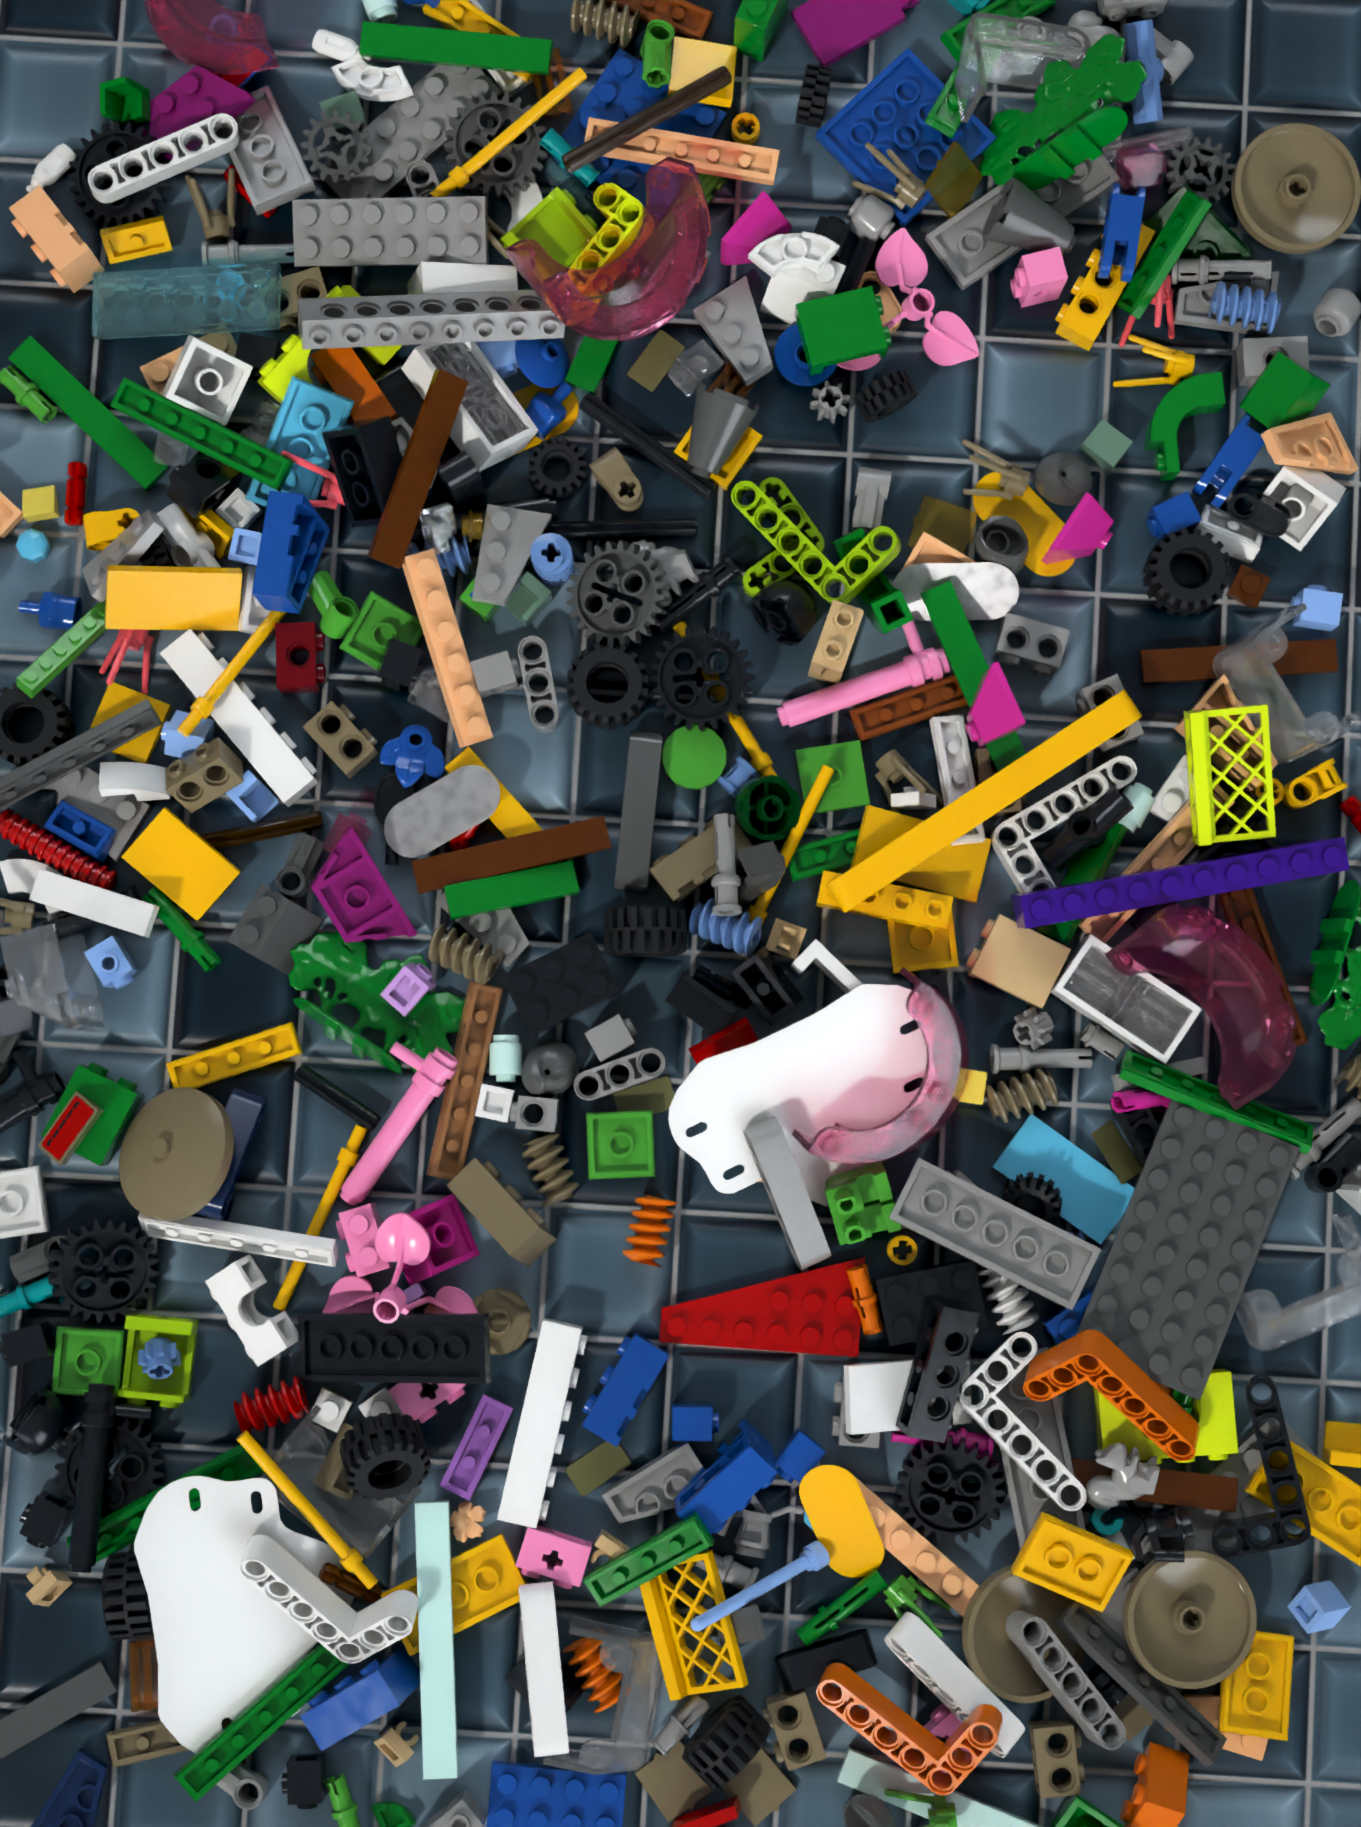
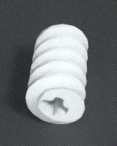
M987 1268L977 1271L978 1276H988V1279L981 1284V1287L993 1289V1292L986 1297L987 1301H998V1304L991 1310L992 1313H1003V1317L996 1322L997 1326L1007 1325L1009 1328L1002 1335L1026 1328L1039 1319L1038 1313H1027L1034 1306L1032 1300H1022L1029 1293L1027 1288H1017L1019 1284Z

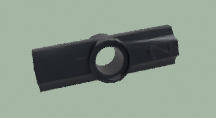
M1114 785L1086 811L1081 810L1073 813L1067 821V828L1041 850V855L1055 871L1061 873L1088 848H1097L1102 845L1106 840L1107 831L1134 808L1133 804ZM1090 825L1089 830L1084 834L1085 829Z

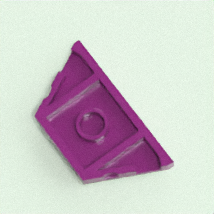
M196 65L150 101L151 121H149V132L157 139H160L216 114L224 113L236 118L253 105L256 100L248 92ZM192 140L187 143L186 149L193 151L202 143ZM169 153L162 155V157H167L169 160L173 158Z
M352 826L348 827L310 885L345 943L359 942L363 939L381 940L391 936L407 935V937H413L417 935L415 928Z

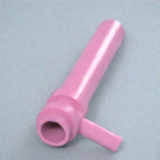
M914 620L902 625L912 654L903 657V661L781 703L782 706L776 708L782 727L788 725L791 728L908 686L915 688L924 685L925 680L931 678L933 681L941 679L943 674L950 672L946 654L942 647L938 649L930 647L924 650Z
M397 1041L391 1047L389 1053L417 1071L412 1077V1084L341 1186L342 1192L340 1197L345 1202L356 1206L358 1202L362 1203L434 1097H439L445 1089V1081L451 1079L456 1073L455 1067L458 1064V1060L446 1050L436 1047L434 1052H429L425 1059H423Z

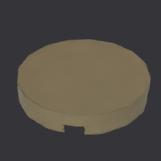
M493 1288L479 1294L473 1300L478 1313H489L490 1354H508L518 1349L528 1338L532 1326L531 1311L526 1301L515 1291L505 1288Z

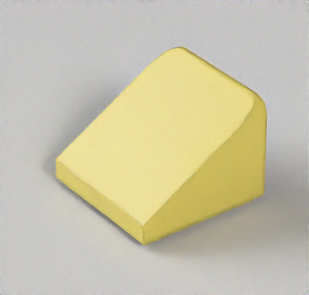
M55 485L22 490V514L28 523L60 518Z
M952 1068L948 1100L983 1105L987 1072Z

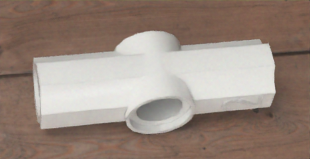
M177 503L165 507L156 514L159 516L164 527L162 533L172 546L171 557L177 567H221L214 558L215 548L211 539L205 533L195 530Z

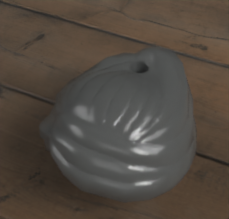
M1062 452L1051 454L1043 458L1033 471L1034 486L1038 493L1057 505H1076L1081 501L1085 493H1089L1092 488L1093 479L1090 468L1081 457L1075 454Z
M991 516L985 519L974 534L976 552L982 562L1001 564L1011 570L1014 575H1017L1024 567L1029 551L1028 539L1024 530L1014 519L1008 516Z
M546 1039L538 1042L530 1049L522 1065V1083L526 1091L531 1095L554 1096L567 1090L574 1082L579 1071L575 1052L570 1046L556 1039Z
M860 1794L849 1797L843 1807L846 1827H898L887 1806L875 1796Z

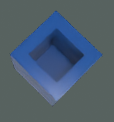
M1188 491L1152 507L1147 514L1146 524L1153 537L1157 536L1159 541H1161L1171 532L1176 534L1180 529L1187 528V531L1196 528L1202 519Z
M672 1403V1441H712V1433H719V1412H713L712 1404Z
M798 1427L775 1456L778 1474L789 1483H792L794 1479L801 1483L805 1474L815 1468L825 1455V1448Z

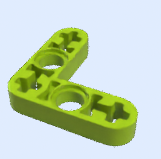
M776 477L764 479L760 483L759 488L765 495L767 493L766 487H770L772 490L779 489L778 499L782 505L786 500L790 502L783 505L780 510L783 513L794 511L799 515L800 523L796 527L801 531L804 526H807L808 529L804 531V535L810 541L816 540V547L822 553L825 546L822 534L785 483ZM769 497V499L778 507V504L774 500V498ZM769 514V517L776 524L777 514ZM791 537L787 540L785 544L786 551H794L798 548L800 543L799 537L796 539ZM776 549L745 572L742 581L743 589L750 597H754L761 590L757 586L751 588L749 585L751 584L752 575L760 578L766 574L765 565H768L771 574L777 578L775 581H787L797 574L798 571L793 566L787 572L778 571L774 566V561L782 554ZM770 575L764 579L762 585L765 587L767 584L775 581H772Z

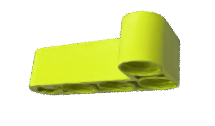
M613 183L600 185L593 195L594 204L605 217L606 222L561 277L555 288L559 289L566 309L575 316L586 314L594 306L653 230V219L642 203Z

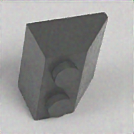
M261 884L229 937L228 942L288 975L295 964L290 950L294 949L299 943L309 944L324 920Z

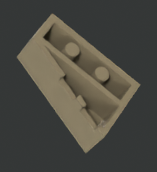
M714 818L704 826L707 830L697 837L694 834L690 835L678 844V850L670 855L664 854L651 864L653 867L649 869L650 876L672 906L680 903L716 875ZM735 822V853H737L739 849L753 845Z
M474 1158L446 1186L510 1256L530 1267L557 1239L542 1224L545 1220L532 1207L527 1209L520 1200L523 1199V1196L510 1183L505 1186L498 1179L502 1174L490 1161L484 1164L477 1158Z

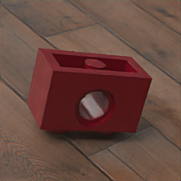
M315 622L275 623L277 689L281 693L321 692L320 683L326 682L325 664L320 663V651H325V634L319 631V627ZM297 652H309V659L305 664H294V656Z

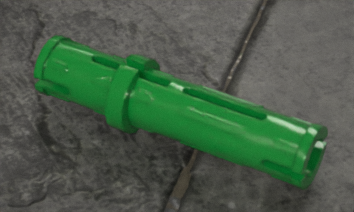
M155 886L148 891L151 895L145 894L142 900L144 902L159 906L157 916L181 942V949L184 952H189L206 973L216 967L215 963L220 964L222 958L204 940L205 935L201 930L196 931L161 890Z
M875 1568L873 1572L849 1588L827 1607L822 1605L818 1608L819 1613L795 1631L804 1644L810 1647L813 1642L829 1630L835 1631L838 1629L839 1626L837 1624L863 1606L882 1589L888 1587L887 1583ZM866 1587L868 1588L866 1592L860 1595L849 1605L844 1607V1604L846 1602H848L850 1599H852L855 1595H857ZM837 1609L840 1610V1612H838L836 1615L830 1618L819 1628L815 1627L824 1619H826L829 1615L835 1612Z

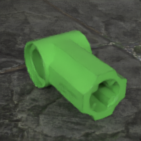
M661 19L651 20L648 23L640 48L642 79L647 82L649 87L660 88L664 84H669L671 79V52L675 31L670 23Z
M318 571L313 576L308 593L322 615L319 620V627L328 637L341 639L346 635L359 615L358 605L350 598L342 596L328 571Z

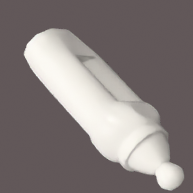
M319 29L314 36L312 48L318 53L343 62L358 57L363 58L366 62L371 60L370 57H362L359 54L360 46L350 38Z
M64 143L56 146L36 166L32 175L31 185L26 187L27 192H31L39 185L41 188L54 184L71 167L69 161H76L77 155Z

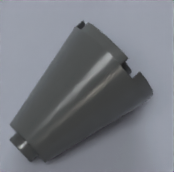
M1011 177L999 193L1002 197L998 204H993L983 229V235H985L983 238L988 241L1036 252L1060 246L1062 254L1064 252L1069 253L1077 240V235L1074 234L1075 227L1020 180Z
M699 383L696 391L687 464L693 466L691 473L709 479L711 474H719L757 415L760 406L753 404L751 408H748L749 400L718 388H714V391L710 389L709 392H706L707 385Z

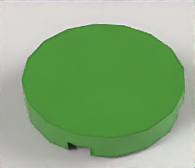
M695 725L692 731H689L684 726L676 729L667 738L662 749V764L666 775L674 784L686 789L701 790L713 785L722 775L726 766V749L722 739L714 730L706 728L705 732H701L698 725Z

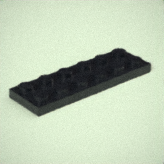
M374 1313L298 1314L300 1382L487 1384L491 1382L489 1313H408L407 1315L401 1313L393 1323L379 1321Z

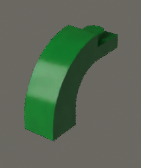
M1222 372L1199 374L1180 382L1164 396L1151 416L1145 435V450L1158 449L1154 454V466L1156 471H1160L1161 481L1174 480L1180 473L1177 430L1180 422L1193 415L1219 413L1225 405Z
M858 528L831 541L839 561L866 537L863 528ZM861 559L856 561L853 565V573L859 575L866 572L868 560ZM883 571L855 597L872 625L882 634H886L914 620L901 590L892 586Z

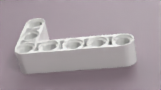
M1127 756L1114 757L1003 821L992 831L990 839H992L991 845L1019 893L1030 892L1034 886H1042L1045 889L1056 887L1030 841L1067 821L1076 811L1086 810L1114 785L1122 789L1133 781L1137 774V767L1131 758ZM1113 765H1121L1126 769L1127 777L1125 780H1118L1113 776ZM1086 781H1093L1098 785L1099 793L1097 796L1093 797L1086 794L1084 791V783ZM1058 797H1064L1069 800L1071 809L1068 813H1062L1056 808L1055 802ZM1036 813L1042 818L1043 825L1041 829H1033L1028 825V814ZM1007 829L1014 834L1015 842L1013 845L1007 846L1001 843L999 840L1000 830ZM1022 857L1030 861V873L1022 874L1016 869L1017 858Z
M1018 1332L1002 1343L962 1383V1392L958 1402L1059 1508L1067 1511H1076L1082 1508L1086 1502L1087 1495L1083 1485L996 1396L1036 1355L1037 1343L1034 1337L1026 1332ZM1021 1338L1028 1342L1030 1350L1026 1357H1018L1013 1353L1012 1343L1015 1339ZM992 1362H1000L1005 1367L1006 1374L1001 1381H995L988 1375V1367ZM969 1385L977 1386L982 1392V1399L976 1405L969 1404L964 1399V1390ZM993 1410H999L1005 1415L1006 1423L1000 1430H995L988 1424V1415ZM1017 1435H1024L1029 1440L1030 1448L1024 1455L1017 1454L1012 1448V1441ZM1042 1460H1048L1054 1467V1473L1048 1480H1042L1036 1472L1037 1465ZM1068 1485L1075 1487L1078 1492V1499L1072 1505H1066L1061 1500V1491Z
M252 1536L247 1543L239 1566L240 1574L342 1662L348 1664L361 1662L408 1636L412 1631L419 1606V1599L414 1593L407 1590H397L356 1612L269 1536Z

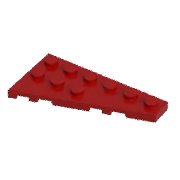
M865 1256L662 1307L659 1342L858 1357L861 1320L857 1307H853L852 1299L854 1296L846 1270L854 1266L864 1265Z

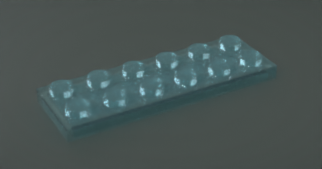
M278 262L93 273L92 336L97 340L278 330L280 329L281 265Z

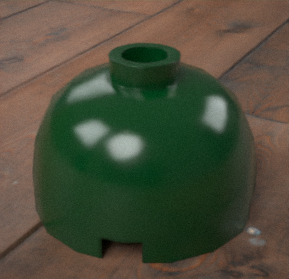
M765 775L752 778L741 786L735 796L733 810L735 820L740 829L749 837L763 841L781 840L788 836L785 834L790 831L791 827H796L801 812L800 798L797 791L792 790L791 786L786 783L789 781L785 778Z

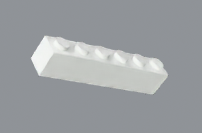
M191 629L187 630L160 652L161 656L196 698L204 696L229 664L223 657L217 660L210 652L215 647L203 632L197 636ZM233 680L213 705L215 709L210 715L281 801L290 807L319 783L313 776L317 769L306 756L301 760L293 752L297 745L285 731L279 735L272 725L277 721L265 707L259 710L251 700L256 696L244 682L238 685Z
M548 1318L543 1319L497 1520L535 1529L539 1520H546L550 1501L544 1500L546 1487L553 1488L557 1468L551 1465L554 1453L561 1455L565 1438L564 1434H559L562 1420L567 1422L569 1420L573 1402L567 1401L569 1387L576 1389L580 1372L579 1368H574L577 1354L584 1355L588 1337L582 1335L583 1326Z

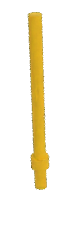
M580 67L464 165L461 167L457 165L448 173L449 177L430 192V195L432 197H446L457 187L459 189L464 187L470 181L469 177L587 79L585 72Z
M271 611L204 696H199L191 705L192 711L177 728L179 733L188 737L202 719L209 717L215 709L213 706L273 631L275 623H279L287 612Z
M685 621L673 627L675 632L682 638L686 637L685 627L688 626ZM701 671L704 680L720 681L718 676L710 677ZM723 686L715 687L712 690L718 703L725 699L726 690ZM731 712L729 714L731 725L751 756L752 760L750 763L758 773H761L762 776H777L771 766L774 764L767 752L763 753L742 716H736Z
M824 764L801 808L799 822L796 827H792L780 851L784 857L786 869L835 771ZM782 877L776 886L758 896L754 906L750 905L747 911L751 914L750 923L759 916L762 918L763 925L768 915L765 911Z
M356 1124L346 1146L341 1147L336 1158L339 1162L307 1229L306 1235L319 1237L350 1167H355L360 1156L357 1152L368 1130L365 1127ZM293 1260L274 1301V1308L285 1311L307 1262Z
M247 1430L241 1433L236 1440L340 1557L339 1562L348 1572L352 1571L367 1589H371L378 1582V1579L362 1562L363 1557L355 1548H350L250 1433Z

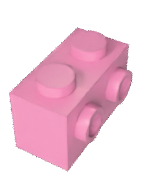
M375 1202L338 1213L340 1220L336 1221V1227L340 1239H346L350 1252L345 1253L350 1272L355 1271L357 1278L394 1266L393 1262L383 1261L376 1251L375 1238L382 1223Z

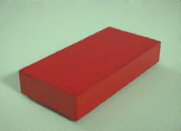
M744 1017L690 1047L688 1050L697 1065L706 1058L758 1041V1038L749 1021Z
M738 1796L730 1797L676 1817L672 1827H716L738 1819L741 1810Z

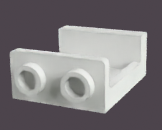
M817 939L790 966L800 976L813 962L845 994L855 987L863 985Z

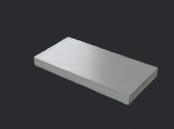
M269 85L249 93L255 98L256 102L234 118L238 126L239 143L234 150L229 152L257 216L316 190ZM223 127L219 130L223 139L228 138L232 134L229 128Z

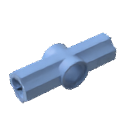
M1150 19L1124 24L1123 31L1127 62L1140 60L1147 73L1146 79L1140 84V90L1135 99L1131 100L1134 124L1163 120L1159 82L1164 75V66L1161 60L1156 57L1153 21Z

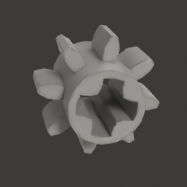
M827 380L821 391L817 388L813 389L812 395L818 400L810 402V409H817L819 413L818 421L824 417L830 419L831 423L834 424L838 414L842 416L847 415L848 410L842 404L850 401V395L842 394L841 383L837 387L830 386ZM830 397L831 401L835 402V406L829 407L828 402H825V398Z
M1035 1006L1014 1017L1017 1023L1012 1031L1019 1044L1030 1045L1031 1050H1035L1053 1040L1050 1033L1055 1026L1046 1011L1037 1012Z

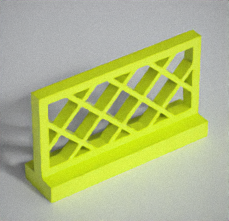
M1268 705L1183 711L1192 842L1198 846L1212 845V843L1276 837ZM1259 712L1260 726L1251 736L1238 724L1247 713ZM1239 714L1234 721L1227 716ZM1222 716L1231 724L1219 739L1209 732L1208 717ZM1235 728L1248 738L1236 754L1223 744V741ZM1260 734H1261V743H1259V742L1256 740L1257 737H1258ZM1210 738L1215 742L1211 748ZM1252 743L1262 750V759L1254 769L1240 758ZM1219 746L1233 757L1221 772L1211 765V755ZM1237 761L1250 771L1249 775L1238 787L1225 777ZM1262 767H1263V776H1261V775L1258 773ZM1212 771L1217 775V777L1213 781ZM1254 776L1264 783V792L1256 802L1242 791ZM1221 779L1235 790L1223 805L1213 797V789ZM1239 794L1252 804L1251 808L1241 819H1238L1227 809ZM1264 800H1265V809H1263V808L1260 806V805L1263 803ZM1214 804L1219 807L1216 813L1214 812ZM1258 809L1266 816L1267 830L1253 831L1245 822ZM1225 812L1237 824L1228 834L1216 835L1215 822ZM1241 827H1243L1247 831L1237 833Z

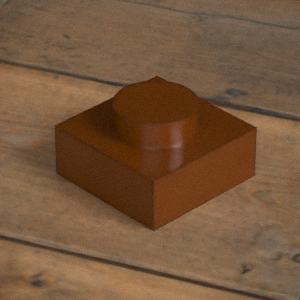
M1241 564L1225 596L1256 609L1271 578Z

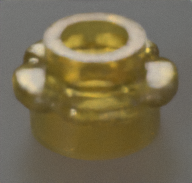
M469 510L468 516H462V536H468L470 543H472V539L482 540V513H473L472 510Z

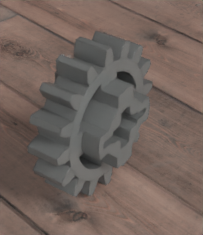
M334 109L332 117L328 118L326 113L322 111L320 112L322 120L317 122L311 118L309 121L313 129L311 131L303 129L302 131L308 137V142H301L300 147L308 149L309 152L302 157L303 161L312 160L313 164L309 170L314 172L319 168L322 171L320 177L322 180L328 174H331L333 182L337 183L339 175L343 174L345 179L349 181V172L354 170L360 174L361 169L358 163H368L369 161L362 155L363 151L371 150L370 145L363 144V139L368 137L369 134L368 132L360 133L358 131L362 123L360 120L354 124L349 122L351 117L349 112L345 114L344 118H339L338 110ZM333 124L344 125L353 133L346 136L336 132ZM322 128L325 134L322 145L314 148L315 136ZM332 137H336L337 141L350 140L349 143H346L341 148L342 154L336 156L333 151L321 153V150L326 149L330 145L329 139ZM358 144L357 155L349 165L346 158L350 147ZM328 157L334 160L338 169L324 166L319 162V159Z
M1194 137L1191 146L1186 141L1181 142L1179 150H1172L1169 156L1171 160H1167L1164 166L1168 173H1166L1163 180L1166 183H1172L1167 191L1168 194L1177 192L1186 183L1198 196L1210 201L1214 206L1217 205L1220 197L1225 198L1230 190L1228 188L1232 182V175L1230 174L1235 169V164H1227L1231 153L1228 152L1222 155L1220 150L1223 144L1219 143L1214 148L1211 146V138H1207L1204 144H1200L1198 137ZM1183 162L1184 164L1182 168L1184 169V173L1180 176L1179 166L1180 163ZM1217 171H1219L1220 175L1218 185L1215 184L1217 179L1214 176Z

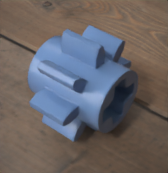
M154 1337L145 1343V1350L138 1351V1365L142 1366V1373H147L153 1379H164L174 1373V1366L181 1365L180 1351L177 1350L176 1342L171 1343V1340L166 1337Z

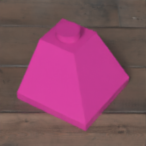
M764 191L759 194L721 239L720 262L725 266L753 263L748 259V254L758 244L777 234L791 233L792 226Z
M1087 492L1085 493L1041 560L1042 562L1051 564L1091 556L1097 547L1101 550L1105 548L1113 535L1109 528L1114 521L1092 495Z
M998 661L992 663L982 675L966 717L968 721L965 724L967 734L972 742L977 741L979 747L1016 732L1026 723Z
M454 1194L407 1213L425 1228L431 1240L430 1252L422 1263L408 1265L403 1262L402 1270L409 1286L480 1255Z

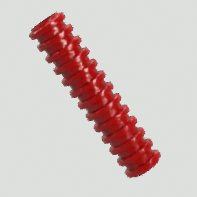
M7 808L0 813V834H2L3 839H11V844H19V848L22 850L28 849V854L32 856L36 854L37 859L40 861L45 859L47 865H54V869L57 871L63 870L65 876L72 875V879L80 880L81 882L109 891L115 886L118 872L114 870L109 871V867L106 865L100 866V862L97 860L91 861L92 857L89 855L83 856V852L79 849L74 851V846L70 844L66 846L64 840L60 839L57 841V836L54 834L48 835V831L45 829L39 830L37 824L31 825V821L26 818L22 820V815L18 813L13 814L12 809Z

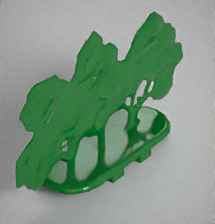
M1114 34L1104 35L1087 49L1086 56L1078 69L1072 68L1067 60L1048 62L1043 74L1044 82L1038 86L1034 95L1037 105L1032 112H1022L1019 109L1013 108L994 115L989 130L997 139L983 153L984 159L979 165V176L991 175L997 185H1005L1013 177L1020 180L1032 191L1050 185L1060 177L1066 180L1076 173L1074 167L1089 158L1093 161L1103 154L1102 148L1121 135L1128 123V116L1123 109L1108 105L1114 102H1129L1135 99L1140 90L1141 82L1147 77V73L1140 60L1119 62L1124 52L1125 38L1115 37ZM1103 98V105L1099 108L1097 100ZM1060 133L1052 140L1044 144L1045 141L1053 134ZM1040 139L1041 145L1039 148H1036L1035 143ZM1022 146H1028L1034 152L1028 153L1025 157L1019 154L1018 150ZM1017 158L1020 162L1014 165L1012 164V159Z
M1354 880L1347 881L1340 888L1334 899L1329 918L1322 919L1319 932L1324 933L1320 950H1313L1310 963L1315 964L1309 986V999L1311 1003L1316 1006L1324 1004L1333 992L1336 997L1333 1006L1322 1012L1318 1019L1321 1031L1326 1035L1324 1039L1325 1045L1342 1050L1347 1049L1361 1036V944L1355 949L1348 947L1355 921H1358L1361 925V888L1358 882ZM1346 956L1349 974L1347 978L1339 979ZM1342 991L1349 993L1350 999H1344Z
M338 931L335 933L324 932L316 934L309 944L299 943L294 949L290 950L295 963L293 969L288 974L290 985L300 991L316 990L322 1002V1006L318 1007L302 997H295L293 999L294 1004L306 1015L324 1026V1035L333 1041L340 1037L351 1044V1053L363 1060L367 1055L387 1069L401 1074L403 1072L401 1064L390 1055L389 1051L402 1035L407 1036V1040L401 1045L425 1059L429 1052H434L436 1047L442 1048L454 1056L446 1034L458 1032L465 999L448 990L440 993H426L409 1015L404 1017L380 995L405 965L414 962L416 964L421 963L428 968L422 954L407 957L402 962L398 959L385 960L379 969H372L368 967L367 945L364 940L345 943ZM317 977L320 978L321 982L319 987L314 984V980ZM327 978H332L335 981L336 991L332 999L329 998L331 993L329 991L325 992ZM340 993L347 994L345 999L338 1000ZM347 1003L358 1009L360 1019L352 1029L331 1015L335 1005ZM365 1027L383 1030L386 1033L382 1049L360 1035Z

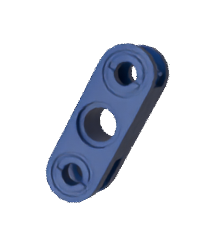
M1112 182L1107 202L1097 278L1108 279L1112 264L1121 265L1120 281L1130 283L1135 268L1146 188L1138 186L1135 196L1120 194V183Z
M1247 412L1191 490L1200 496L1208 484L1218 489L1219 491L1210 503L1217 509L1226 500L1264 445L1261 434L1247 426L1251 415Z

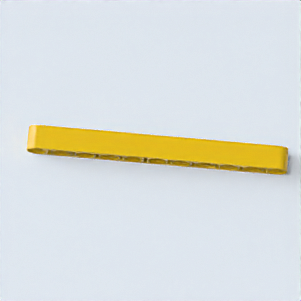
M1125 689L866 858L827 884L826 887L842 911L846 913L1143 716Z

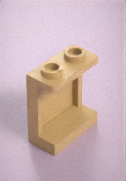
M833 599L807 676L833 685L840 682L864 614L862 609Z
M1001 914L997 915L994 920L989 918L980 936L985 938L980 950L974 948L967 960L966 966L970 967L967 975L973 978L977 977L1027 1002V1005L1035 1006L1037 1010L1042 1009L1071 949L1029 928H1018L1015 921Z

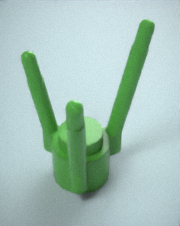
M902 1573L899 1574L883 1590V1593L887 1596L885 1602L893 1610L898 1620L903 1616L899 1606L903 1610L909 1607L917 1617L941 1638L943 1636L942 1632L914 1602L918 1597L914 1591H918L946 1610H949L951 1606L919 1584L912 1575L906 1578Z
M891 1789L884 1791L886 1796L933 1804L934 1808L928 1809L930 1825L923 1827H958L955 1803H946L945 1795L928 1796Z

